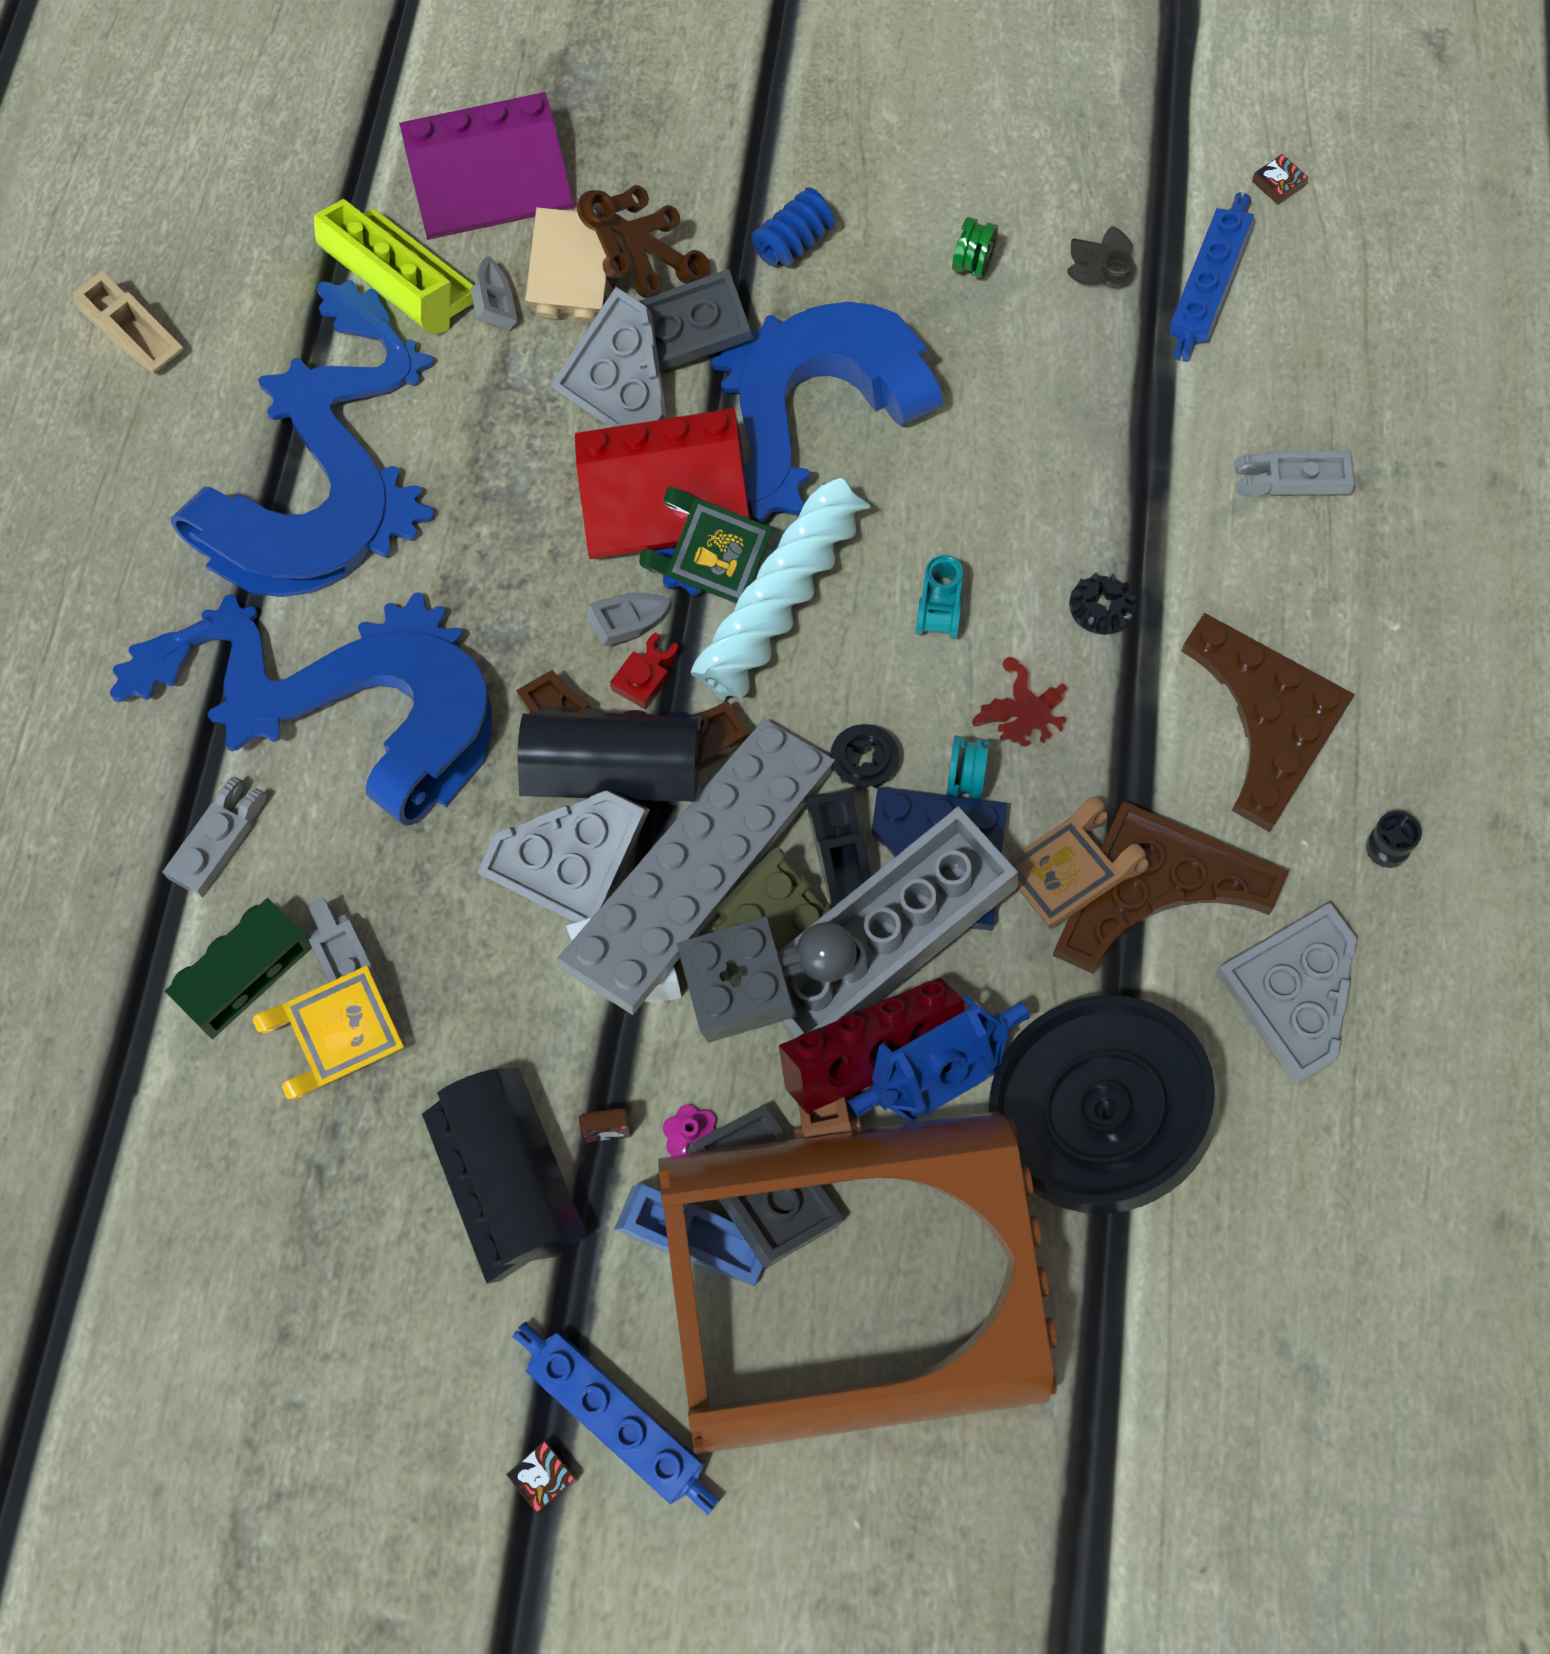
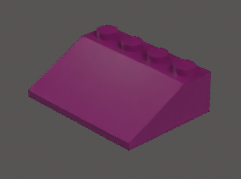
M546 92L399 122L427 240L532 218L536 215V207L557 210L574 209Z

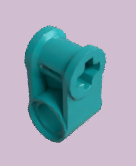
M938 555L928 562L925 570L923 593L919 600L915 634L922 635L924 631L949 634L951 639H957L962 603L960 602L963 567L955 557ZM947 578L952 582L949 584H940L937 583L935 579Z

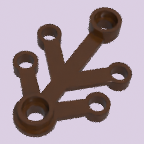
M634 185L624 193L612 197L600 190L585 192L578 199L577 213L586 227L596 231L606 255L602 266L608 277L618 279L626 274L630 268L629 260L625 254L620 252L613 232L623 238L638 274L635 280V289L643 298L657 294L662 287L661 279L653 271L646 252L674 268L677 278L684 284L709 276L710 263L702 252L691 250L682 255L648 234L656 230L669 232L677 227L680 223V215L675 207L665 205L654 214L627 221L616 213L625 209L629 212L637 213L645 208L649 203V196L643 187ZM632 194L637 197L638 203L634 201ZM664 214L669 218L670 223L665 220ZM613 260L617 262L619 270L615 268ZM645 280L650 283L651 289L647 287Z

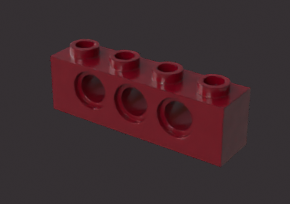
M939 977L779 1045L785 1089L806 1114L863 1090L873 1084L872 1076L880 1044L884 1043L892 1052L898 1050L964 1012V1001Z

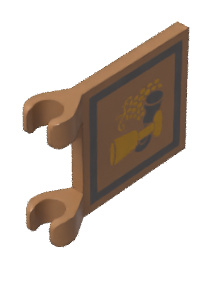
M1091 797L1086 800L1073 816L1008 859V862L1018 871L1017 889L1050 930L1123 880L1138 876L1149 867L1148 861L1145 858L1146 853L1138 844H1132L1127 847L1112 863L1085 832L1102 826L1108 820L1107 813L1104 811L1105 806L1097 797Z

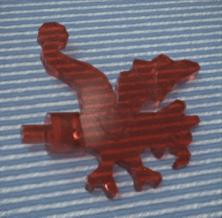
M1014 657L1004 659L1002 666L1005 671L1009 673L1015 671L1017 673V678L1013 684V697L1015 700L1008 697L1003 700L994 698L990 704L981 705V712L975 715L972 725L976 727L992 722H1007L1010 718L1017 717L1012 722L999 724L998 731L1004 732L1000 736L1002 741L1010 739L1013 743L1019 742L1020 746L1027 747L1031 744V741H1026L1025 736H1031L1033 729H1039L1042 733L1040 741L1045 743V738L1052 737V734L1047 731L1046 724H1053L1061 732L1063 730L1061 724L1066 723L1064 716L1053 717L1050 711L1062 702L1063 698L1061 695L1067 690V687L1063 683L1056 689L1049 687L1037 698L1027 689L1028 672L1026 668L1018 664V660Z

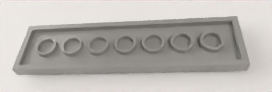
M763 719L697 795L695 802H691L557 958L558 968L633 1015L680 958L677 943L695 938L700 934L717 913L716 909L745 879L806 804L805 797L813 795L833 771L832 765L835 760L768 720Z

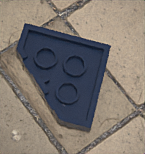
M878 787L872 834L882 846L885 845L891 854L896 857L959 806L999 852L1002 853L1007 803ZM995 907L969 928L992 931Z

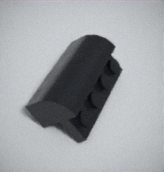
M553 707L530 711L529 714L523 713L518 737L519 796L590 798V796L607 790L613 791L629 800L695 802L699 782L698 749L702 733V716H691L683 711H674L666 715H652L641 710H629L623 714L604 713L599 709L561 712V710Z
M500 1068L482 1071L462 1078L437 1092L440 1100L422 1113L486 1284L500 1282L529 1261L556 1257L587 1236L519 1068Z

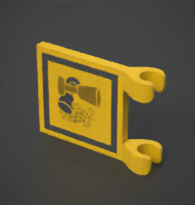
M367 965L288 1002L260 1012L253 1017L256 1030L262 1033H269L290 1022L310 1065L311 1071L282 1084V1089L288 1099L301 1098L324 1085L405 1048Z

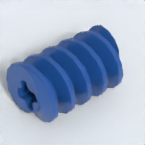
M806 187L805 191L797 194L794 200L785 204L783 210L777 211L772 219L765 221L762 228L752 232L751 239L757 254L765 263L770 266H776L777 262H779L781 265L788 267L793 263L792 256L801 257L804 253L803 247L811 248L815 242L814 238H823L825 236V229L832 230L836 225V221L823 196L817 190Z

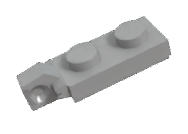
M325 898L308 905L318 927L309 932L311 938L308 940L328 983L367 965L384 1002L388 1001V996L352 922L348 920L345 914L336 918L330 905L326 903Z

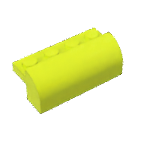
M342 199L314 214L315 238L318 245L427 332L439 334L450 329V317L473 304L471 289L474 285L376 209L372 208L362 213L345 199Z

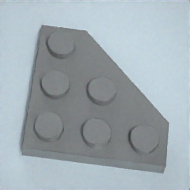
M615 287L550 384V387L608 427L667 419L651 311L645 305Z
M606 790L578 803L564 806L535 817L531 821L494 833L477 874L575 923L592 918L612 895L650 809L613 791Z
M1331 903L1326 904L1220 966L1216 972L1296 1086L1332 1065L1338 1059L1341 1024L1346 1011L1350 986V968L1352 958L1355 955L1357 938Z

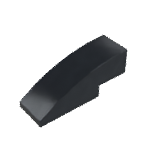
M847 787L805 797L831 908L871 877L864 838L859 829L851 788Z

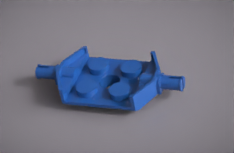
M966 995L963 997V1001L969 1006V1009L898 1050L892 1052L884 1043L880 1044L872 1076L873 1084L870 1085V1089L847 1101L852 1114L858 1119L861 1115L880 1105L884 1110L889 1108L913 1123L994 1076L997 1066L1002 1063L1006 1039L1010 1038L1008 1030L1030 1019L1026 1006L1019 1001L1000 1014L995 1013L992 1015L987 1009ZM952 1062L951 1069L948 1072L940 1075L943 1068L948 1063Z

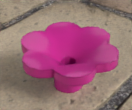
M684 1105L678 1109L676 1116L666 1119L663 1124V1133L668 1138L666 1143L668 1153L671 1156L688 1154L687 1149L692 1142L715 1131L716 1119L713 1113L708 1110L698 1111L692 1105ZM689 1127L694 1128L691 1132H688L686 1130Z

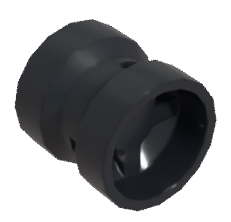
M1396 810L1386 813L1380 818L1366 840L1368 856L1381 867L1393 868L1400 866L1408 859L1421 840L1422 830L1419 822L1412 815L1403 811Z

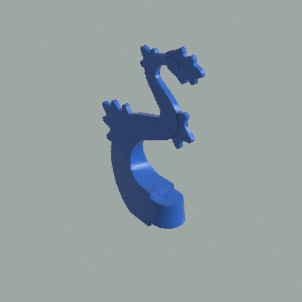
M347 280L341 285H334L325 281L318 283L317 291L323 299V302L319 305L320 314L326 317L337 318L333 323L335 332L379 339L387 353L385 362L378 367L324 366L310 370L302 360L295 358L291 361V367L287 372L278 375H264L258 379L260 389L273 399V404L267 410L268 417L271 420L291 418L295 431L329 480L331 486L329 497L318 508L305 514L285 515L267 510L240 493L231 499L220 491L205 486L170 518L171 524L178 535L196 551L211 559L206 564L208 570L252 595L285 597L312 593L329 586L352 572L362 563L370 551L382 557L389 556L391 553L390 538L392 536L415 540L417 538V530L413 525L430 521L434 518V510L431 507L416 502V500L422 497L421 487L416 485L402 488L396 487L400 477L399 469L396 466H390L378 471L366 450L332 413V408L340 402L389 393L400 388L405 382L409 385L417 386L420 382L418 373L430 369L434 365V359L431 355L416 352L415 341L409 339L404 342L391 325L389 314L381 304L377 292L374 289H369L361 294L357 291L355 283L351 280Z
M855 302L825 304L795 314L782 323L775 316L769 315L765 318L760 330L755 331L750 328L753 336L752 340L719 351L721 355L714 357L711 361L713 369L731 372L721 383L723 392L739 393L740 408L752 452L750 461L744 465L748 505L752 508L754 520L759 523L764 522L768 515L777 511L800 515L804 505L798 489L802 484L808 482L811 476L809 469L792 467L793 458L786 409L789 393L797 383L811 377L828 375L843 379L856 387L875 411L884 408L900 426L939 409L943 405L939 385L930 368L920 357V355L927 352L926 346L897 313L872 304ZM676 546L652 551L671 559ZM663 575V584L667 589L681 586L691 595H698L702 591Z
M419 592L414 593L403 608H398L394 603L386 604L384 607V624L360 623L358 630L362 637L361 639L334 650L281 681H272L267 678L263 641L260 632L253 622L258 615L256 609L252 606L245 609L240 608L236 597L232 594L224 597L219 609L216 611H203L201 614L203 620L178 632L166 633L149 641L131 645L129 653L133 659L129 662L117 664L113 668V673L118 678L110 690V695L114 701L122 702L132 696H140L147 700L153 696L158 683H164L168 686H174L177 683L179 673L186 663L193 646L215 639L230 641L232 647L224 679V696L226 701L208 712L210 721L226 725L225 743L230 751L239 750L256 737H266L270 741L277 742L281 739V722L298 718L360 689L374 686L397 688L412 698L414 705L407 719L383 743L387 753L372 769L365 789L366 795L373 802L405 826H411L419 822L437 802L446 808L485 763L492 737V705L481 671L474 660L456 646L463 639L461 629L439 628L446 617L445 609L442 606H437L432 610H427L424 596Z

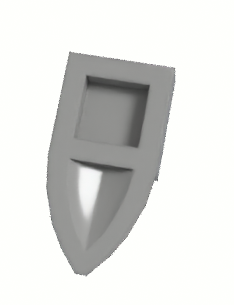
M487 256L479 265L477 282L471 289L476 319L510 330L518 321L512 291L502 270L491 257Z
M628 593L588 605L585 614L601 644L605 647L639 637L644 628L654 624L664 615L670 601L667 598L650 593Z

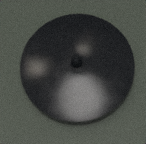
M1100 995L1080 998L1055 1007L1039 1016L1017 1035L1005 1051L1002 1063L997 1066L989 1096V1112L999 1111L1006 1119L1014 1120L1021 1167H1029L1033 1192L1036 1195L1068 1210L1091 1214H1109L1129 1211L1158 1200L1180 1185L1194 1171L1204 1157L1214 1136L1218 1120L1219 1095L1208 1056L1198 1038L1184 1022L1164 1008L1145 1000L1120 995Z

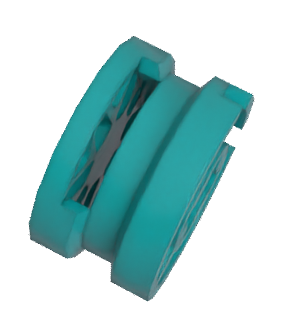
M954 735L947 796L957 797L959 793L969 794L970 799L981 800L988 748H984L982 745L988 746V739L978 738L976 742L966 741L965 736ZM959 748H962L964 753L960 770V785H955Z

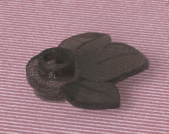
M1111 226L1106 231L1101 244L1076 238L1071 240L1070 251L1075 264L1067 269V274L1078 283L1085 285L1103 283L1112 288H1122L1134 280L1136 265L1131 257L1133 244L1118 228Z

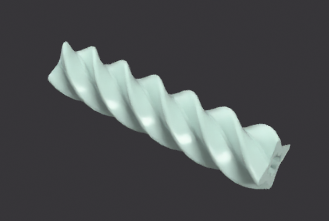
M838 478L820 485L810 495L803 505L799 518L782 535L778 549L766 558L760 567L756 580L739 597L734 612L723 620L717 629L712 644L702 651L694 662L690 672L691 675L707 685L719 700L725 701L727 696L742 698L748 693L750 687L749 669L765 665L771 659L770 637L791 630L793 626L792 605L812 599L814 595L813 574L833 568L835 564L834 543L854 537L856 533L855 513L871 508L867 502L852 492L844 479Z

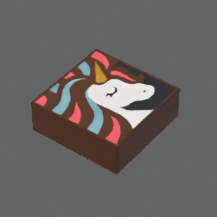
M1281 154L1254 173L1252 182L1276 204H1280L1305 187L1308 176Z
M623 1108L582 1113L579 1115L580 1132L585 1143L631 1137L630 1121L626 1110H623Z
M545 1440L506 1474L538 1515L577 1481Z

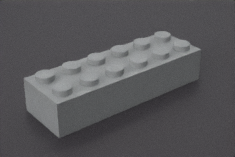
M958 806L811 925L831 922L844 927L855 941L856 960L850 972L837 981L820 982L810 978L806 973L787 978L797 1017L781 1021L780 1023L794 1039L801 1034L811 1032L844 1016L854 1014L877 1004L1017 889L1018 871ZM804 932L780 951L797 947L799 939Z

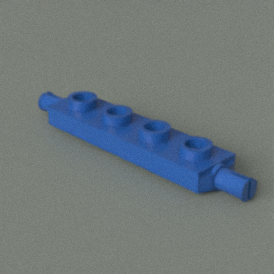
M1242 192L1237 193L1229 210L1216 208L1170 323V335L1178 339L1173 356L1179 361L1181 356L1182 361L1189 359L1194 343L1208 342L1254 226V214L1246 213L1251 201V197L1247 193H1244L1243 197Z
M526 1321L518 1327L520 1331H515L512 1338L516 1339L533 1355L525 1371L669 1504L688 1496L707 1516L713 1511L714 1506L720 1502L721 1498L699 1480L705 1466L704 1461L695 1455L694 1452L562 1333H556L545 1340Z

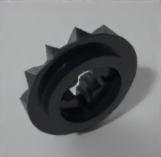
M1095 572L1090 578L1085 580L1081 578L1077 586L1072 590L1069 608L1074 620L1085 630L1101 635L1113 634L1126 628L1132 621L1136 612V595L1130 591L1128 582L1122 583L1117 580L1114 573L1107 577L1099 576ZM1098 592H1101L1106 600H1113L1110 603L1108 615L1101 603H1095Z
M869 724L851 726L842 731L832 744L830 757L835 760L832 770L840 777L842 784L847 782L854 785L858 790L870 786L877 789L882 782L887 779L891 780L899 761L897 744L893 737L880 727ZM874 748L872 754V762L874 764L870 765L864 762L861 766L858 765L855 768L857 755L854 752L864 755L868 751L871 752Z

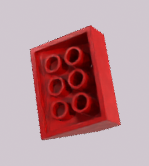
M735 408L575 433L576 468L589 559L642 552L644 549L655 550L677 546L689 514L669 508L664 504V495L668 487L677 488L698 499L750 519L742 438Z

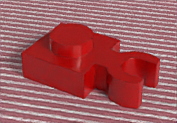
M654 633L648 638L645 655L642 656L633 651L610 681L612 691L645 710L669 679L668 670L663 667L672 665L679 656V649L676 643H673L666 652H658L656 650L661 644L660 634Z

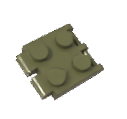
M776 847L765 856L716 909L720 917L711 928L714 931H718L767 916L774 932L778 950L780 951L832 908L829 904L823 905L808 888L810 882L805 876L799 877L784 860L785 853L780 847ZM802 894L810 902L811 905H809L807 901L801 896Z

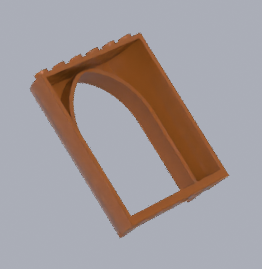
M995 1111L658 1159L661 1183L660 1193L662 1207H664L689 1407L688 1418L695 1455L1043 1404L1049 1401L1051 1395L1057 1393L1050 1349L1057 1348V1335L1052 1317L1045 1318L1042 1301L1043 1297L1049 1296V1285L1044 1266L1037 1267L1034 1247L1041 1246L1040 1228L1036 1216L1029 1217L1026 1199L1028 1196H1033V1184L1029 1167H1021L1017 1132L1013 1119H1006L1001 1112ZM859 1179H898L931 1187L960 1202L978 1216L1003 1248L1008 1258V1265L1000 1294L991 1312L981 1327L966 1343L939 1363L914 1374L891 1380L709 1406L684 1204Z

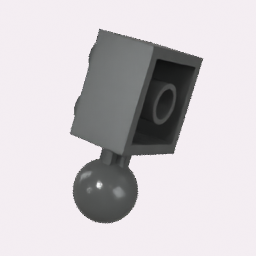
M767 916L677 943L699 1029L708 1043L797 1017L787 978L806 973L810 978L820 982L837 981L850 972L855 963L857 953L856 944L851 934L844 927L831 922H822L809 927L800 937L797 947L779 952L774 932ZM742 973L741 985L733 987L729 980L733 975Z

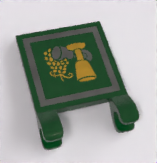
M668 487L664 495V504L669 508L688 513L689 515L672 558L669 559L657 552L644 549L639 558L640 566L737 604L739 597L752 583L773 528L698 499L677 488Z

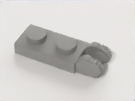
M1269 451L1268 454L1239 456L1234 461L1235 471L1240 473V475H1258L1267 471V476H1246L1236 482L1237 493L1246 497H1259L1268 492L1269 495L1351 494L1355 486L1350 451Z
M235 776L228 779L218 792L216 803H211L162 871L166 878L203 898L253 828L251 824L260 813L259 811L263 805H265L266 793L258 788L250 791L240 804L238 815L231 812V809L238 801V798L241 797L245 784L243 780Z

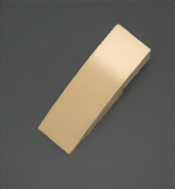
M103 270L72 293L76 307L110 340L151 373L155 374L183 351V347L128 291L124 293Z

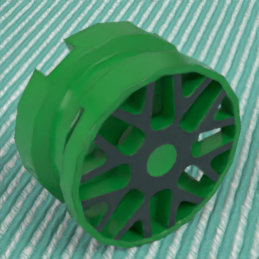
M967 217L961 228L963 232L960 238L958 237L952 270L961 273L969 270L972 271V276L984 278L994 252L998 225L987 222L984 226L978 223V219Z

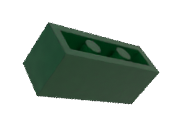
M266 898L260 905L249 908L241 917L240 923L227 935L216 938L208 946L206 954L195 964L179 971L165 992L213 1040L309 952L312 946L305 934L271 900Z

